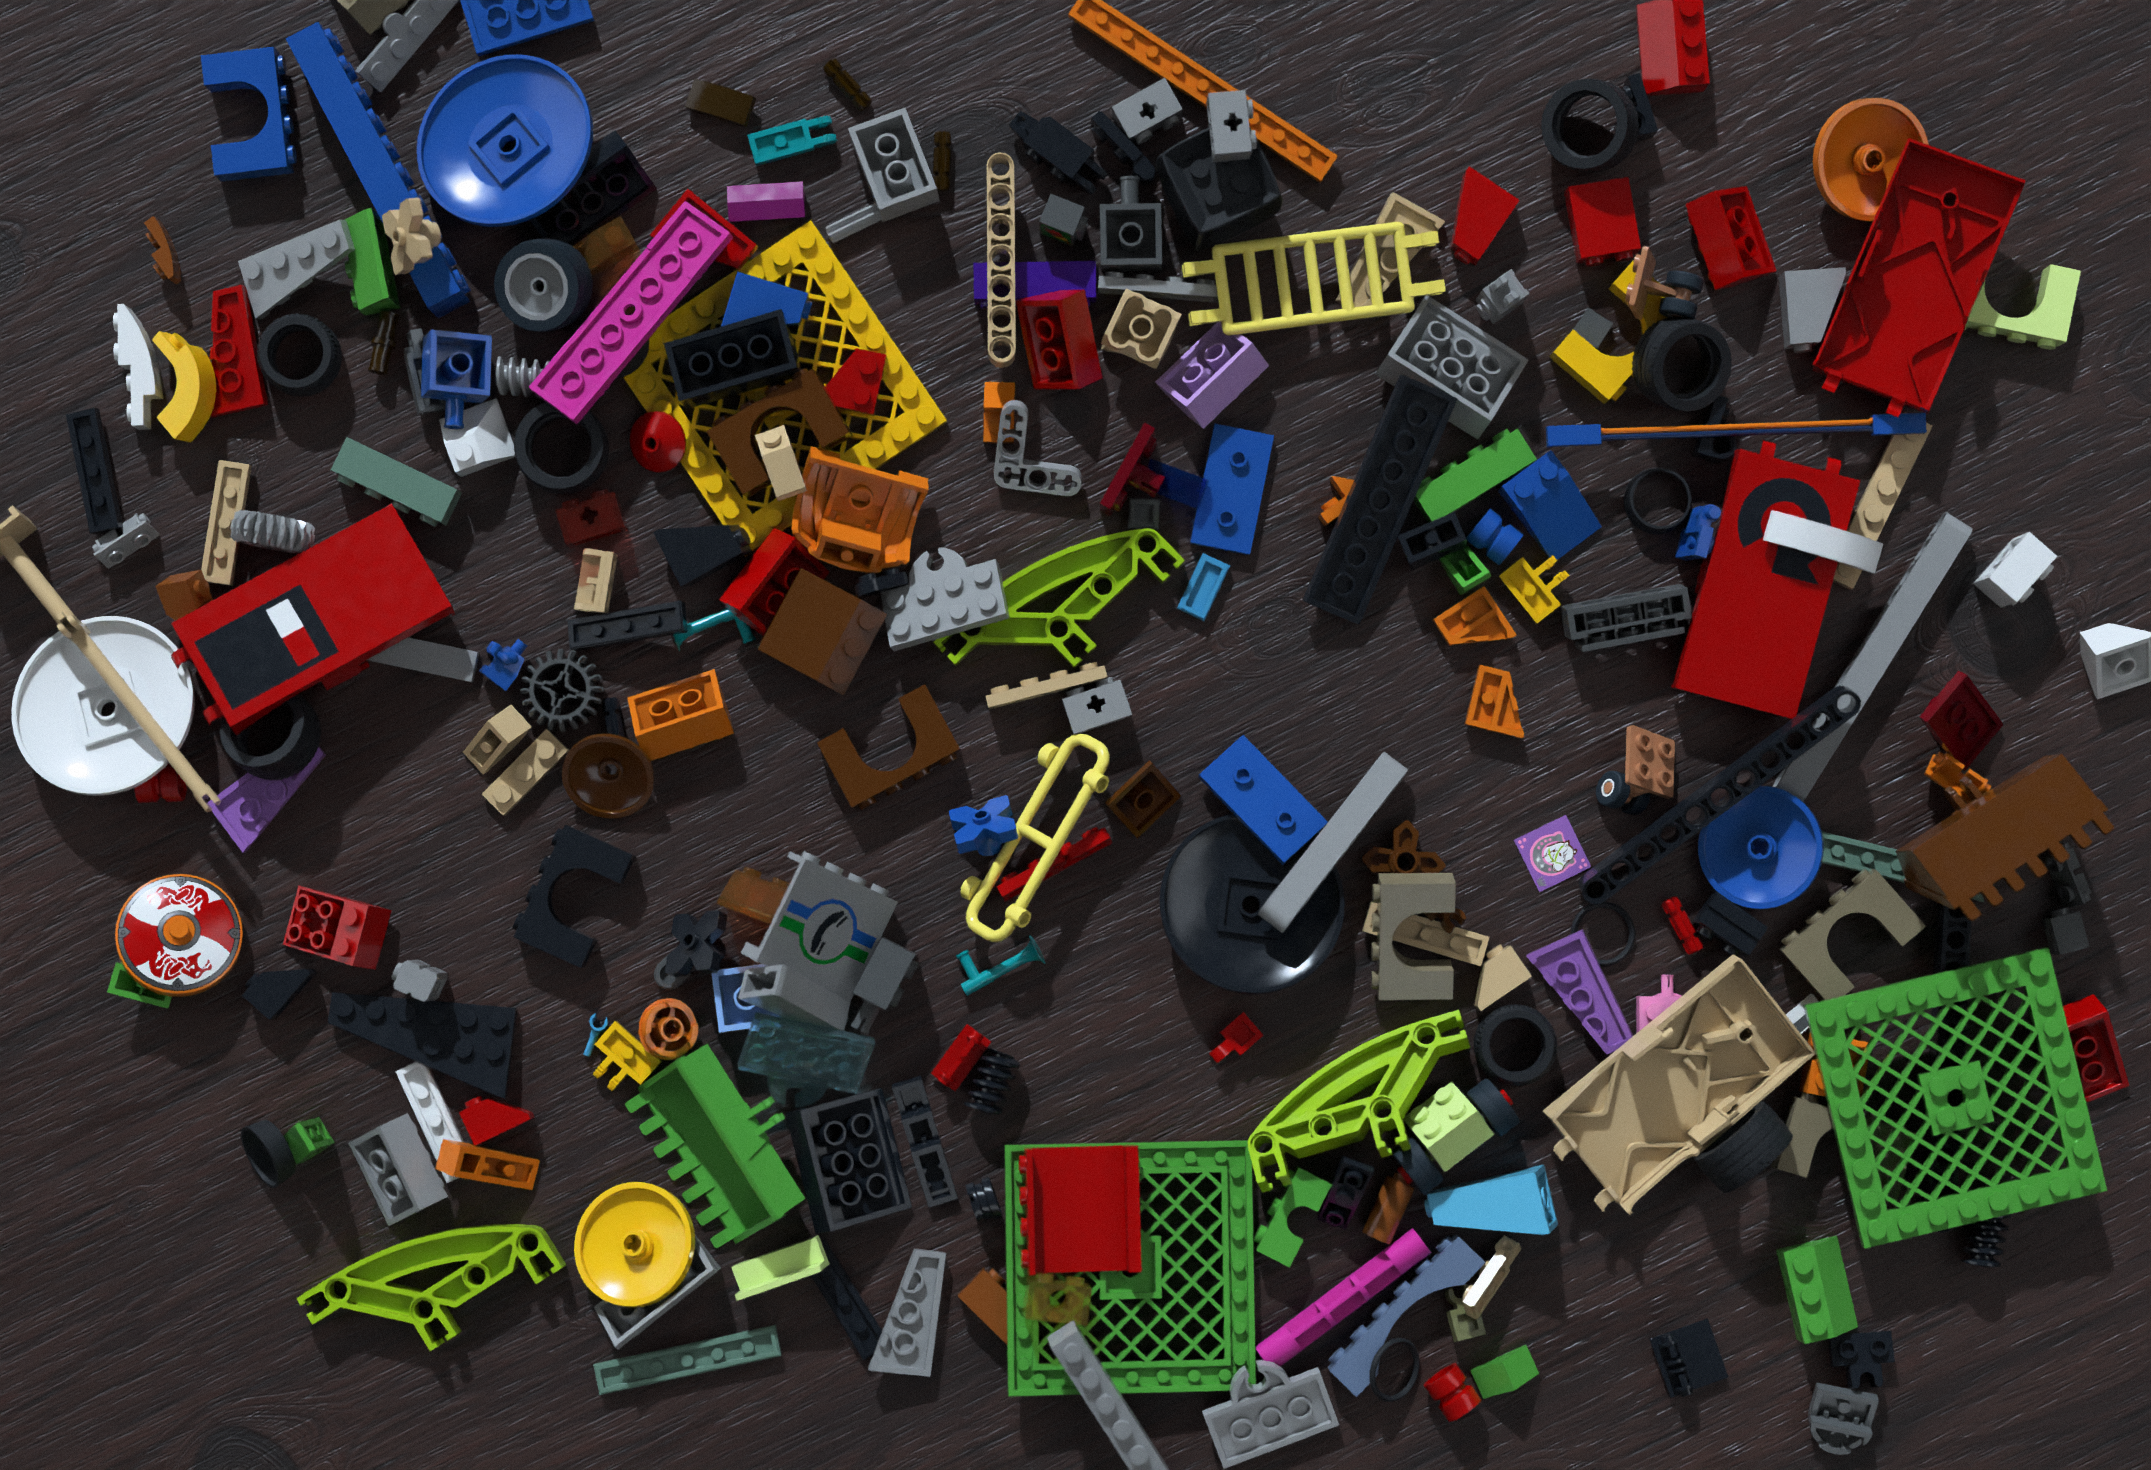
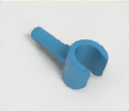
M597 1013L593 1014L589 1020L592 1030L583 1055L588 1057L591 1056L594 1044L600 1033L606 1031L609 1026L606 1017L605 1023L601 1028L594 1027Z

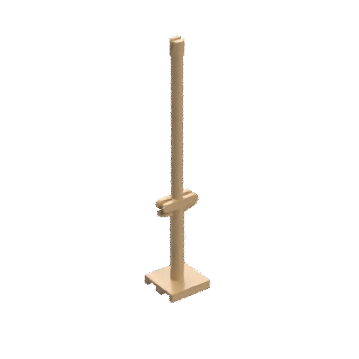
M12 505L8 508L12 515L0 524V557L4 555L56 621L60 632L77 645L189 787L194 798L205 812L212 811L213 809L206 800L210 797L216 805H219L221 803L219 797L202 780L89 636L91 631L84 623L77 619L19 545L21 541L36 531L37 528L28 517Z

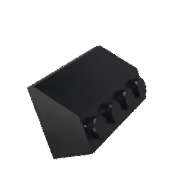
M614 130L591 147L587 164L580 178L567 195L548 211L530 219V221L542 238L558 239L575 248L657 188L629 147Z
M782 309L664 343L678 400L686 409L791 379L793 374L802 370L797 349Z

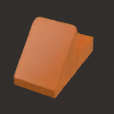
M985 382L983 443H997L1001 411L1007 402L1015 400V382ZM1012 410L1011 414H1006L1011 416L1010 429H1014L1015 410ZM1008 437L1002 443L1014 444V438Z
M1336 476L1329 478V481L1342 499L1338 500L1335 496L1321 506L1324 512L1318 518L1324 526L1338 518L1354 480Z

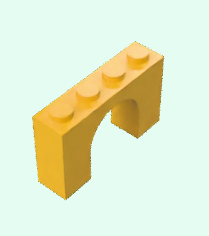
M1634 261L1628 265L1609 287V290L1628 306L1629 303L1625 302L1628 285L1634 284L1636 273L1633 272ZM1652 277V280H1651V281L1658 283V282ZM1648 294L1643 317L1640 320L1642 334L1652 324L1667 318L1659 313L1661 299L1664 297ZM1574 329L1549 356L1603 404L1609 401L1610 398L1616 401L1627 389L1623 383L1630 375L1634 378L1632 370L1634 351L1619 357L1603 354Z

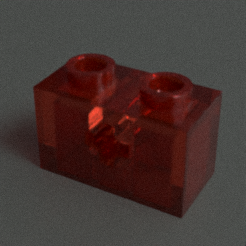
M608 489L594 492L591 494V499L580 502L579 498L561 503L562 508L555 510L565 543L569 548L628 530L618 495L615 492L609 493ZM590 510L598 514V516L594 517L593 524L584 520V518L588 517V511Z

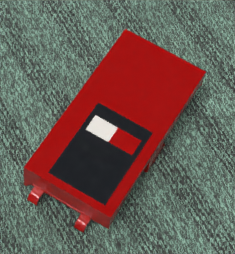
M390 504L172 622L171 624L184 647L173 652L171 659L177 669L184 662L192 660L215 701V704L203 711L209 726L212 725L214 720L225 717L237 736L240 734L239 732L293 696L319 682L323 683L326 690L333 688L370 667L368 662L359 665L360 663L450 614L454 616L455 612L394 506Z

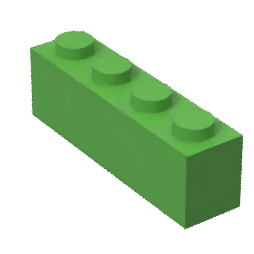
M1508 428L1492 438L1494 441L1492 445L1484 449L1481 444L1466 453L1469 459L1458 465L1455 460L1440 469L1443 475L1432 481L1430 476L1422 480L1413 501L1427 523L1457 511L1537 460L1518 429L1511 433Z

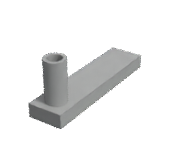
M408 637L369 658L367 661L473 683L480 653Z

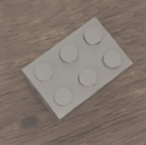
M906 108L848 128L852 145L882 222L939 202L937 187Z

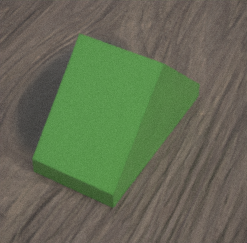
M1469 547L1439 559L1460 596L1491 577L1488 569Z
M115 963L107 993L169 1009L172 996L161 995L144 988L127 973L122 963Z
M1526 1344L1470 1369L1483 1399L1514 1391L1539 1374Z

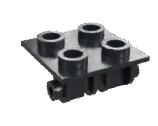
M1708 1318L1649 1339L1670 1398L1680 1394L1682 1397L1688 1396L1693 1393L1694 1389L1728 1378Z

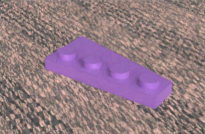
M320 746L317 748V752L314 758L311 759V762L303 770H300L299 773L294 774V776L283 778L282 780H265L246 773L217 795L221 800L219 805H216L212 800L207 802L213 809L212 812L242 853H246L326 756Z
M1583 929L1526 955L1607 1055L1616 1051L1633 1037Z

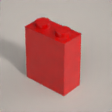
M1629 177L1569 186L1564 192L1576 263H1585L1586 267L1603 264V259L1615 258L1616 262L1633 259V254L1638 253L1641 249Z

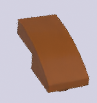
M152 216L144 224L149 230L146 233L147 238L158 249L151 254L157 262L153 267L163 280L168 278L174 284H178L181 282V271L176 249L162 222L155 216Z

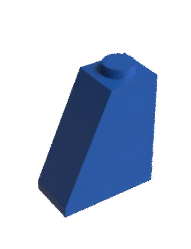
M737 271L721 326L779 309L783 310L789 327L799 326L802 318L808 320L813 302L808 301L809 294Z

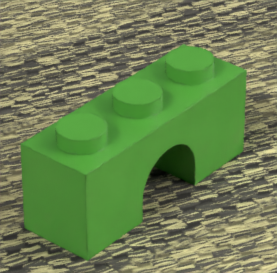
M1296 1166L1294 1171L1289 1169L1292 1184L1283 1186L1285 1190L1280 1199L1277 1197L1273 1199L1267 1211L1271 1217L1266 1226L1260 1225L1253 1239L1257 1243L1256 1251L1289 1268L1304 1241L1302 1237L1289 1230L1287 1226L1289 1213L1300 1206H1305L1318 1212L1332 1185L1330 1182L1299 1166Z

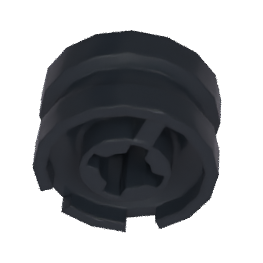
M989 1177L981 1179V1183L974 1184L972 1182L965 1185L979 1226L987 1223V1219L994 1218L997 1220L1003 1218Z

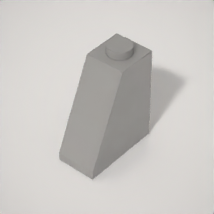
M1846 267L1785 271L1779 276L1784 349L1793 348L1794 353L1811 352L1812 347L1821 342L1845 278Z

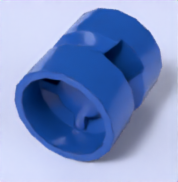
M1489 509L1466 539L1475 548L1481 549L1485 547V556L1499 566L1517 545L1523 534L1511 524L1503 527L1501 516L1492 509Z

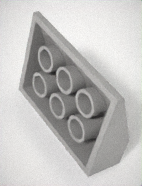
M1425 296L1375 375L1395 387L1400 374H1403L1458 398L1448 421L1478 440L1516 382L1528 359L1433 298Z

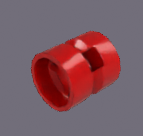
M169 763L154 777L135 787L134 791L138 803L158 802L160 797L165 799L166 802H178L185 800L187 785Z
M1452 1363L1441 1369L1424 1384L1433 1400L1441 1401L1439 1409L1448 1422H1453L1464 1416L1481 1401L1472 1385L1464 1384L1466 1376L1457 1363Z

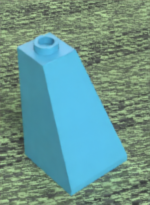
M1544 1164L1432 1190L1427 1194L1428 1199L1424 1202L1428 1218L1433 1219L1434 1225L1539 1235L1550 1234L1558 1226Z

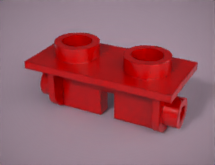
M966 1024L930 1074L935 1076L945 1086L956 1091L991 1041Z

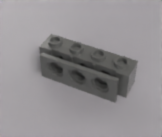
M1681 584L1560 606L1564 636L1570 640L1580 639V641H1575V647L1582 652L1685 633V629L1678 624L1677 620L1692 618L1688 588ZM1669 619V621L1661 622V625L1652 626V624H1648L1650 622ZM1640 625L1632 627L1630 631L1618 630V628ZM1610 630V632L1601 633V636H1588V634Z

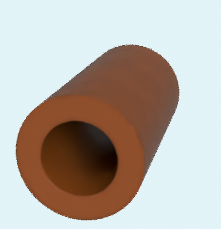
M1395 1172L1393 1177L1386 1176L1362 1230L1364 1234L1389 1245L1415 1189L1410 1186V1183L1407 1184L1400 1174Z

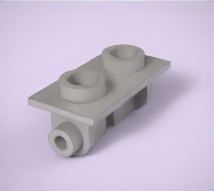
M136 513L133 517L122 523L123 528L121 530L124 534L121 536L118 535L116 530H111L95 540L96 544L92 546L95 552L93 554L109 569L115 564L122 562L136 550L147 546L153 539L159 536V533L149 524L151 522L145 513L140 515Z

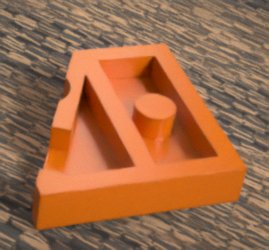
M1485 586L1432 620L1449 646L1512 639L1517 635Z

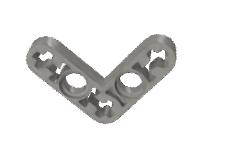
M1018 400L1007 402L1002 408L994 466V480L1000 487L1061 496L1077 494L1082 485V474L1076 467L1024 459L1029 417L1028 408L1023 402ZM1012 410H1018V415L1023 416L1018 417L1016 430L1010 429L1011 416L1006 415L1011 414ZM1012 437L1018 440L1020 447L1015 451H1008L1004 448L1002 442L1006 438ZM1005 467H1010L1011 472L1014 473L1010 479L1004 478L1005 474L1003 472ZM1022 468L1026 469L1024 481H1020ZM1034 470H1041L1046 474L1047 479L1041 484L1034 483L1030 479V473ZM1052 472L1056 473L1055 485H1050ZM1066 475H1071L1072 481H1075L1071 483V486H1065V481L1063 480L1066 478Z

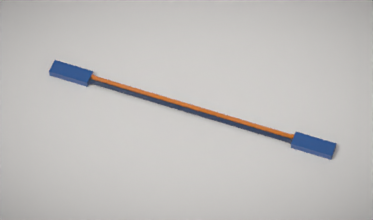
M1925 413L1900 414L1899 418L1890 414L1871 415L1869 419L1632 428H1602L1601 424L1561 425L1546 427L1547 447L1601 445L1603 441L1866 431L1871 432V436L1925 434L1927 430Z

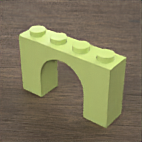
M2052 264L2043 269L2035 306L2027 316L2020 318L2006 317L1991 307L1985 295L1984 281L1966 327L1977 329V333L1983 336L1995 337L1996 334L2008 336L2007 340L2011 342L2025 343L2028 340L2038 342L2037 346L2040 348L2055 349L2056 346L2059 347L2067 342L2081 271Z

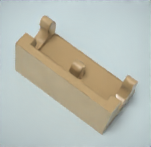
M588 548L583 549L574 610L596 614H606L609 612L618 556L616 553Z

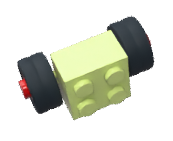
M1487 1078L1467 1092L1469 1100L1451 1081L1404 1117V1122L1426 1151H1423L1412 1137H1408L1411 1149L1403 1152L1399 1144L1392 1149V1156L1400 1167L1397 1171L1406 1183L1412 1182L1423 1195L1430 1192L1443 1181L1442 1175L1432 1163L1434 1160L1446 1172L1494 1135L1491 1129L1501 1137L1520 1122L1517 1114L1511 1107L1514 1104L1503 1089L1499 1091Z

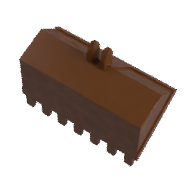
M2055 754L2041 757L1983 794L1972 783L1970 778L1963 777L1959 780L1960 785L1971 801L1966 804L1956 790L1950 786L1943 790L1945 797L1955 812L1895 852L1905 876V885L1909 890L1951 909L1958 907L1969 921H1974L1980 917L1981 913L1970 900L1971 898L1981 893L1991 906L1996 907L2002 903L2003 898L1993 884L2003 878L2014 892H2019L2025 887V883L2016 873V869L2025 864L2037 878H2040L2048 870L2037 857L2039 854L2047 850L2058 863L2062 864L2070 858V855L2059 841L2070 836L2081 849H2085L2091 845L2092 840L2081 827L2091 821L2103 835H2107L2113 831L2114 826L2104 814L2108 810L2104 803L2095 796L2064 755Z

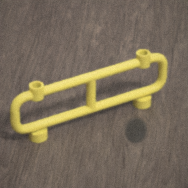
M1082 733L1074 734L1067 738L1060 748L1052 743L1045 744L1038 753V763L1045 767L1047 771L1015 824L1018 839L1004 843L983 881L975 876H970L963 882L960 891L961 896L970 901L966 911L967 925L975 934L985 940L994 943L1003 941L1010 936L1016 926L1023 928L1028 925L1031 920V913L1026 908L1093 792L1102 793L1108 787L1109 779L1104 773L1110 761L1109 751L1102 742ZM1077 746H1083L1097 754V762L1093 769L1085 773L1083 787L1052 839L1029 825L1073 749ZM1022 837H1025L1045 848L1046 851L1016 903L1011 904L1006 909V920L1001 928L993 930L978 920L979 911Z

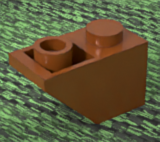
M202 570L170 575L155 586L166 615L175 621L213 601L209 584L205 580Z

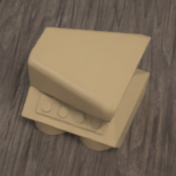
M1126 289L1104 333L1101 349L1107 352L1124 354L1157 369L1169 347L1182 314L1168 306L1150 300L1140 293Z

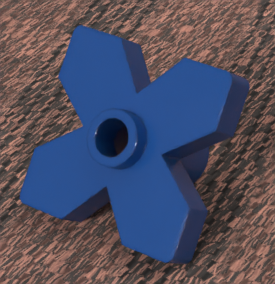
M1007 795L990 799L979 810L968 806L949 810L953 830L957 831L954 833L958 853L962 854L977 850L982 856H992L1001 850L1002 843L1018 839L1014 818H1009L1013 814Z

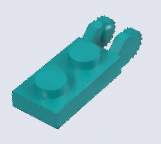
M823 116L807 121L802 119L747 135L755 165L759 166L810 152L814 148L825 147L837 142L836 134H825L811 139L809 130L825 128L832 124L831 117Z

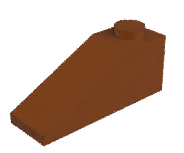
M983 1268L958 1293V1297L1007 1344L1006 1288L1002 1285L1005 1279L995 1269L992 1268L988 1272Z

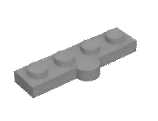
M414 0L402 15L395 12L386 15L383 19L382 27L387 37L381 39L355 71L377 91L382 92L458 0Z

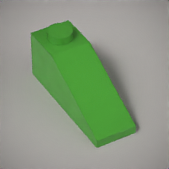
M320 1117L298 1122L284 1135L297 1165L304 1163L335 1143Z

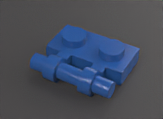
M1708 504L1694 507L1691 510L1687 527L1682 528L1675 558L1684 561L1707 558V554L1711 553L1715 538L1712 536L1714 528H1711V523L1715 522L1721 515V510L1717 506Z

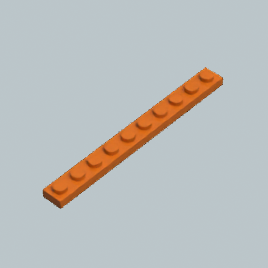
M1077 0L1068 13L1070 19L1161 79L1165 78L1170 85L1207 108L1208 93L1239 91L1102 0ZM1252 99L1253 118L1249 119V127L1251 130H1255L1257 141L1321 183L1338 155Z

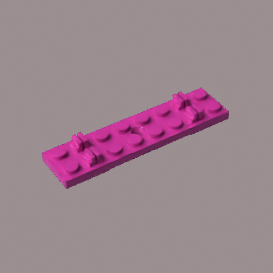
M684 201L579 329L567 340L529 386L530 390L577 425L733 239L731 233ZM635 307V312L632 315L625 314L627 308Z

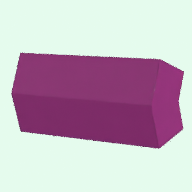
M803 181L727 186L729 222L805 217Z

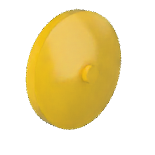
M645 1182L623 1183L600 1194L588 1206L581 1217L574 1241L576 1266L587 1287L604 1301L630 1308L652 1305L669 1296L686 1277L695 1251V1231L687 1209L669 1191Z

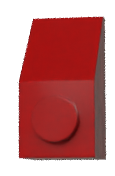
M481 1095L465 1102L464 1104L467 1109L459 1112L474 1146L535 1118L532 1111L492 1097L483 1100Z

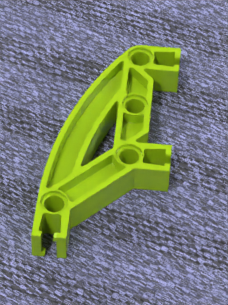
M1150 528L1110 534L1063 549L1029 565L1003 582L1009 618L981 626L980 632L975 636H969L964 631L960 632L959 634L967 643L956 656L950 652L947 657L957 666L979 644L1053 646L1073 668H1076L1083 660L1080 657L1074 659L1063 644L1074 635L1087 646L1084 649L1087 653H1091L1097 645L1075 622H1090L1137 577L1138 561L1163 584L1170 575L1168 572L1162 573L1152 559L1160 551H1163L1175 562L1173 566L1176 569H1179L1185 560L1157 531ZM1149 537L1154 540L1156 548L1152 552L1146 553L1140 550L1138 542L1142 538ZM1092 575L1053 613L1018 612L1059 587ZM1104 579L1110 582L1112 586L1110 593L1100 595L1095 591L1094 585L1098 580ZM1058 621L1066 624L1068 628L1066 635L1059 638L1053 636L1050 632L1051 625ZM955 634L936 639L934 644L943 653L946 650L943 644Z
M1455 1010L1421 1020L1363 1043L1327 1064L1283 1099L1259 1124L1248 1139V1150L1256 1181L1261 1191L1273 1190L1272 1182L1268 1183L1265 1178L1264 1167L1278 1163L1280 1172L1275 1173L1276 1180L1280 1179L1283 1186L1292 1184L1284 1155L1285 1152L1301 1159L1362 1141L1370 1128H1372L1381 1158L1392 1155L1391 1148H1387L1383 1140L1382 1134L1384 1131H1391L1397 1128L1400 1137L1395 1138L1396 1145L1400 1144L1403 1152L1411 1149L1403 1119L1441 1056L1471 1048L1465 1030H1461L1460 1034L1441 1037V1033L1456 1027L1460 1029L1465 1028L1460 1011ZM1427 1035L1435 1036L1431 1043H1421L1423 1037ZM1381 1080L1372 1096L1340 1105L1356 1093ZM1388 1108L1392 1110L1391 1114L1386 1118L1377 1117L1382 1109ZM1321 1127H1332L1329 1134L1324 1136L1318 1135ZM1263 1144H1272V1147L1268 1152H1259V1148Z
M492 1224L470 1226L424 1235L388 1247L344 1268L296 1299L300 1305L306 1303L308 1306L313 1303L311 1296L323 1292L325 1298L329 1301L330 1305L322 1312L313 1313L311 1311L307 1314L312 1325L339 1308L414 1324L428 1349L432 1351L445 1341L443 1337L437 1340L429 1322L436 1318L440 1320L449 1332L444 1336L447 1341L462 1332L447 1306L458 1307L518 1268L519 1259L524 1264L535 1284H538L550 1276L548 1271L542 1274L534 1258L541 1251L545 1252L554 1265L550 1269L552 1274L566 1266V1263L547 1232L537 1225ZM526 1234H533L537 1237L538 1246L535 1250H530L525 1246L524 1237ZM468 1261L466 1265L426 1290L391 1282L393 1279L422 1269L452 1262ZM474 1267L484 1270L486 1277L483 1283H477L472 1279L471 1272ZM337 1281H341L346 1285L347 1294L345 1297H340L335 1293L334 1285ZM421 1301H428L432 1305L433 1312L431 1316L421 1314L419 1310Z

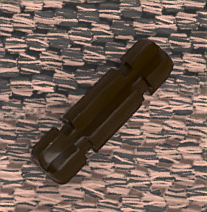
M837 59L829 60L823 67L824 72L830 79L834 78L833 81L849 100H853V105L860 112L867 109L872 103L871 98L865 91L861 92V87L846 70H842V65Z
M937 131L934 134V145L936 148H934L933 174L935 176L933 179L937 191L943 192L949 190V177L947 175L950 174V148L948 146H951V134L947 131Z

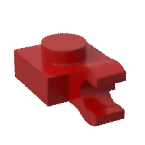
M1242 1012L1219 1032L1225 1040L1216 1046L1209 1055L1216 1063H1219L1233 1049L1241 1056L1264 1035L1247 1015Z

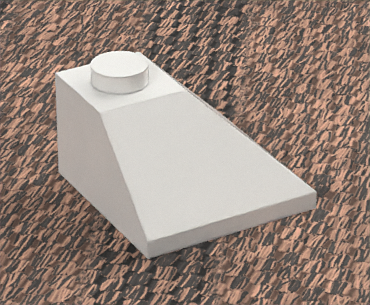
M497 398L464 410L463 429L444 428L445 418L439 419L445 447L454 471L459 476L463 477L515 457L514 442Z
M2111 623L2080 632L2081 657L2097 699L2151 682V632Z

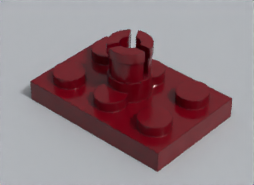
M1144 422L1100 502V511L1110 517L1114 510L1120 512L1128 498V492L1125 490L1128 485L1155 498L1165 480V476L1159 475L1150 470L1149 467L1141 464L1144 457L1147 459L1151 457L1157 445L1155 428Z
M1958 671L1945 685L1943 690L1930 701L1925 711L1919 717L1944 751L1965 765L1964 771L2004 725L1968 675L1961 671Z

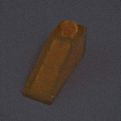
M621 216L596 229L573 246L586 259L592 276L640 250Z

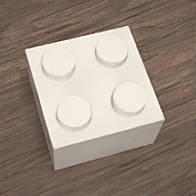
M2027 532L2013 538L1973 584L2000 608L2010 604L2014 606L2018 602L2023 603L2034 591L2031 587L2032 584L2038 579L2043 580L2053 570L2054 566L2051 563L2057 555L2032 533Z

